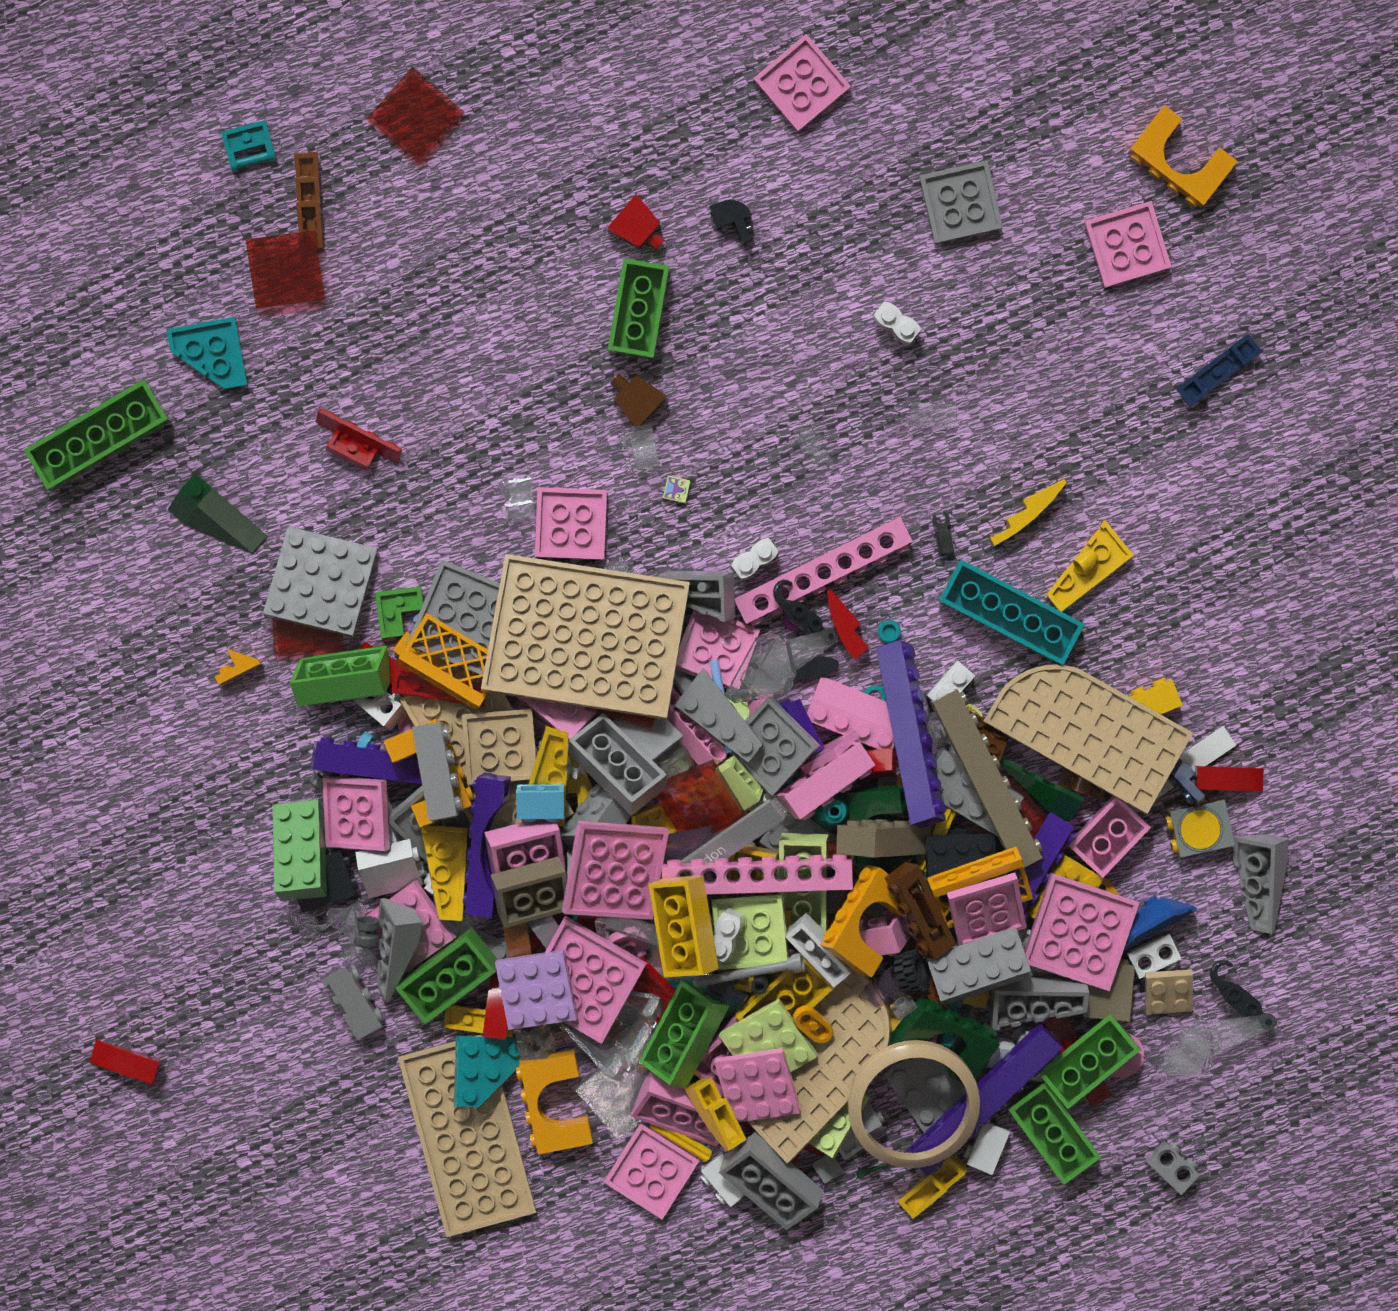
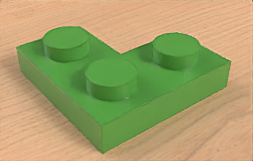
M421 586L375 592L381 638L404 635L402 612L421 610L424 603Z

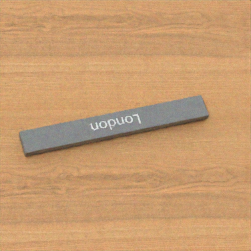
M769 799L682 859L681 863H691L692 859H705V863L714 862V859L729 858L784 820L785 815ZM684 871L680 874V877L693 875L688 871Z

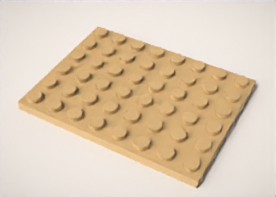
M505 554L481 691L667 720L690 582Z

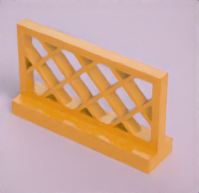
M426 613L396 663L476 711L488 693L485 691L482 694L473 689L471 680L483 678L485 669L483 661L486 660L487 656L482 657L481 653L487 655L488 649ZM427 621L436 625L438 634L425 637L423 627ZM421 632L422 638L416 639ZM453 635L457 639L458 646L446 649L442 636ZM439 638L442 650L429 653L426 640ZM423 641L426 654L417 656L409 650L413 643ZM472 646L476 649L479 658L466 661L463 648ZM459 649L462 662L450 665L447 652ZM443 653L446 666L437 668L432 664L431 656ZM480 662L483 674L470 677L467 664ZM464 665L466 678L457 680L453 677L451 668Z
M1017 847L927 878L932 894L945 921V917L950 910L949 902L941 901L939 896L985 882L993 877L1005 876L1008 872L1018 868L1017 879L1019 887L1025 888L1026 893L1021 894L1022 903L1033 899L1024 864ZM952 919L946 921L948 928L954 927Z

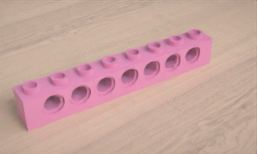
M901 517L735 598V604L745 624L751 623L752 626H755L764 621L763 616L769 613L775 616L783 612V609L776 603L773 597V589L778 581L783 579L791 581L793 583L792 586H782L789 591L787 600L801 603L806 600L805 595L813 592L815 596L827 590L825 585L834 582L835 585L847 580L846 575L853 571L858 575L868 570V564L875 561L878 565L889 559L888 554L896 551L898 555L910 549L908 544L913 541ZM883 536H889L893 541L892 546L888 549L880 545V538ZM862 546H868L871 549L872 555L870 558L863 559L859 555V549ZM842 556L848 557L851 560L850 568H840L838 565L839 558ZM824 566L830 570V577L828 579L818 577L817 571L820 567ZM806 577L810 582L809 588L805 590L799 589L796 584L797 579ZM763 597L767 599L768 607L765 610H758L755 607L757 598Z
M835 854L833 858L823 859V855H810L809 859H800L799 856H786L785 860H776V857L769 856L762 857V861H752L751 857L738 858V862H729L728 858L714 859V862L705 863V859H692L691 863H681V860H668L667 864L662 866V879L680 877V874L684 871L690 872L693 876H704V873L708 870L715 872L717 875L716 880L707 881L704 878L706 894L853 890L852 858H847L845 854ZM830 866L835 870V875L830 878L825 877L822 874V869ZM807 867L811 870L812 874L809 878H802L798 874L799 869ZM778 868H783L787 871L788 876L784 879H779L775 876L774 872ZM760 869L763 871L764 877L760 880H755L751 876V871ZM730 870H737L741 877L733 881L728 878L727 873Z

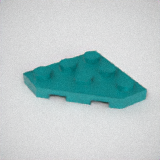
M235 316L166 329L170 352L225 390L248 386Z
M456 1036L454 1107H480L519 1067L520 1060L524 1059V1039Z

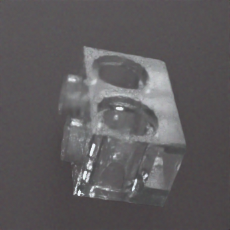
M549 1024L513 1029L521 1061L546 1059L554 1051L555 1039L551 1036Z

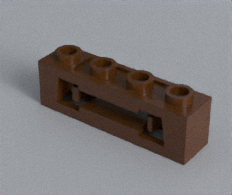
M905 862L884 877L888 884L887 889L895 898L898 905L897 910L904 917L907 923L906 928L910 935L913 936L917 944L916 949L921 956L936 960L956 945L919 865Z

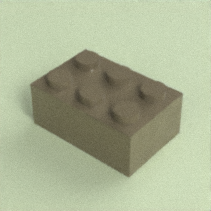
M559 856L491 874L497 912L504 928L562 913L567 876Z

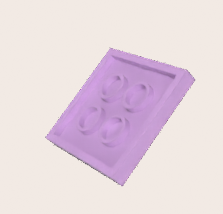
M565 950L498 959L495 961L508 1030L577 1020L578 1015Z

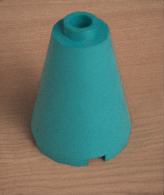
M839 791L833 795L834 800L824 807L820 805L815 808V814L810 817L811 820L830 833H837V825H847V821L850 818L848 804L845 801L847 792L841 793ZM832 807H837L839 810L836 816L830 814Z

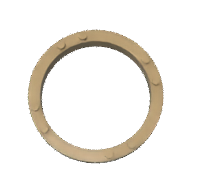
M912 1040L898 1042L881 1049L860 1067L849 1089L847 1107L852 1130L857 1140L867 1152L878 1160L893 1166L920 1168L947 1159L966 1143L978 1120L980 1097L971 1070L957 1054L933 1042ZM909 1058L932 1059L949 1067L963 1082L967 1099L964 1117L954 1134L939 1146L918 1153L897 1152L879 1144L866 1130L861 1116L863 1096L873 1078L887 1066Z

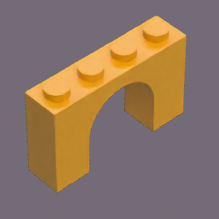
M1164 105L1128 151L1131 154L1130 159L1138 165L1143 163L1149 168L1148 172L1158 180L1160 178L1164 179L1168 183L1166 186L1176 194L1180 192L1186 196L1185 201L1194 208L1197 206L1202 208L1238 161L1219 147L1206 165L1196 173L1181 174L1170 168L1164 157V145L1182 118Z
M434 719V720L429 721V722H427V723H425V724L436 723V722H438V721H437L436 719ZM412 729L383 741L392 763H397L417 754ZM452 743L449 744L448 749L453 750L454 757H457ZM455 763L451 766L452 772L457 774L459 780V788H455L457 797L462 798L463 810L472 806V801L475 800L471 788L465 787L463 779L466 776L462 766H456ZM425 800L411 806L420 828L437 822L428 820Z
M866 865L861 871L853 890H850L844 905L837 912L830 929L825 932L820 946L858 974L872 978L883 957L863 942L859 933L861 915L870 904L879 902L895 915H902L897 910L898 905L895 898L887 889L888 884L884 877L889 874L880 867Z
M575 1049L521 1059L520 1067L516 1068L518 1081H523L524 1089L521 1090L523 1104L527 1103L529 1112H525L527 1125H532L533 1134H530L532 1148H537L539 1155L593 1144L589 1116L568 1120H555L545 1115L538 1103L540 1092L548 1084L579 1077Z

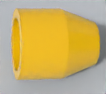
M1088 550L1078 555L1073 560V564L1082 574H1086L1094 567L1098 556L1093 550Z

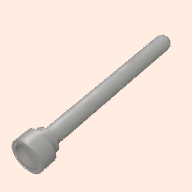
M798 953L791 955L790 958H787V961L698 977L694 979L693 984L695 987H702L785 970L800 973L805 972L803 955Z

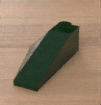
M196 473L179 490L168 508L185 525L251 553L267 537L262 530Z
M1001 757L1000 766L1042 808L1067 822L1072 820L1084 797L1060 785L1051 783L1039 775L1030 773L1028 770Z

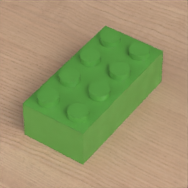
M623 258L608 353L654 360L670 270L669 266Z
M319 800L274 804L275 894L281 902L327 897L323 806Z
M471 927L401 979L396 990L422 1022L426 1024L497 971L495 961L498 959Z
M683 980L680 981L639 1063L670 1086L687 1088L729 1006L705 994V988L695 987L693 982Z
M1044 1080L1043 1082H1038L1006 1106L1063 1185L1101 1158Z

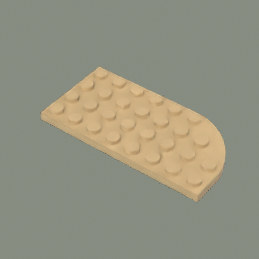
M1066 665L1040 666L1027 670L1013 678L1000 691L983 721L985 724L1146 815L1193 732L1086 672Z
M854 970L813 1007L831 1023L834 1033L832 1038L825 1043H816L804 1034L816 1050L817 1057L791 1072L801 1107L800 1113L747 1121L787 1164L847 1104L851 1083L860 1067L873 1054L890 1045L891 1019L886 1001L879 989L866 976L860 975Z

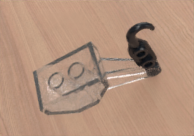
M783 579L775 584L773 597L776 603L783 609L787 619L805 632L806 635L788 640L781 634L756 637L725 693V696L734 703L755 701L786 694L794 684L793 680L797 674L796 670L837 642V632L832 628L825 629L819 616L802 603L787 600L781 595L782 586L793 585L789 580Z
M1220 960L1214 963L1210 969V978L1213 984L1218 987L1223 999L1241 1013L1243 1017L1207 1022L1198 1014L1193 1013L1151 1066L1165 1079L1200 1077L1203 1073L1206 1075L1214 1066L1212 1061L1216 1055L1275 1028L1277 1024L1275 1016L1270 1013H1263L1262 1005L1255 997L1240 985L1225 981L1218 976V969L1221 966H1233L1228 960Z

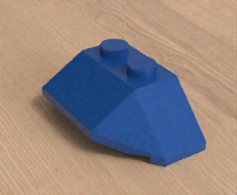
M1156 895L1147 898L1143 901L1145 905L1137 909L1123 951L1197 911L1196 907L1162 896L1157 898Z

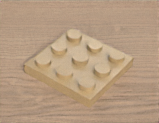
M532 709L462 715L467 785H473L474 780L483 773L510 776L511 781L530 780L536 760Z

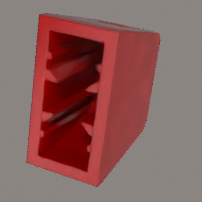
M636 194L607 227L610 233L639 250L647 243L657 251L665 241L655 232L661 226L659 220Z

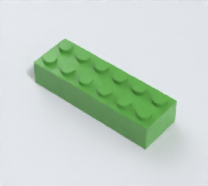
M143 379L24 449V452L45 488L53 492L172 421L149 382Z

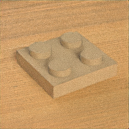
M1192 969L1145 973L1146 1015L1192 1012Z

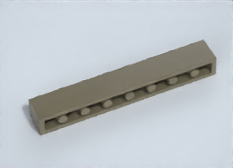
M955 689L931 701L930 703L1004 850L1017 847L1024 867L1042 859L1040 852L1043 849L1038 839L1033 840L1030 831L1033 829L1028 819L1022 818L1019 812L1022 807L1016 797L1012 798L1009 792L1011 785L1006 776H1001L998 770L1001 766L997 757L990 755L987 749L990 743L985 734L980 735L977 726L980 724L975 714L969 713L966 707L969 702L964 692L959 693L958 689Z

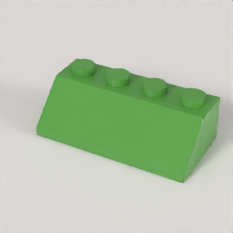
M381 646L300 658L290 681L297 705L314 706L318 703H335L340 700H357L362 697H379L386 694L390 683L388 647Z
M1110 1013L1062 1052L1055 1060L1046 1065L1039 1075L1065 1107L1069 1109L1141 1051V1048Z

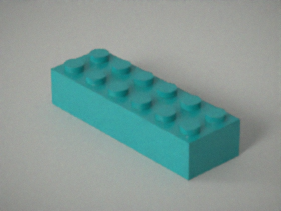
M961 559L958 561L937 601L1058 665H1064L1085 625Z

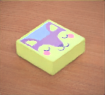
M668 476L663 499L686 503L690 480Z

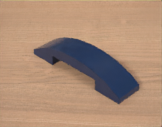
M1247 334L1176 388V391L1186 404L1191 407L1259 355L1262 350L1251 336Z

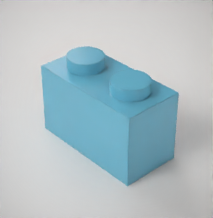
M564 784L517 785V819H522L525 822H533L536 819L556 822L564 819Z

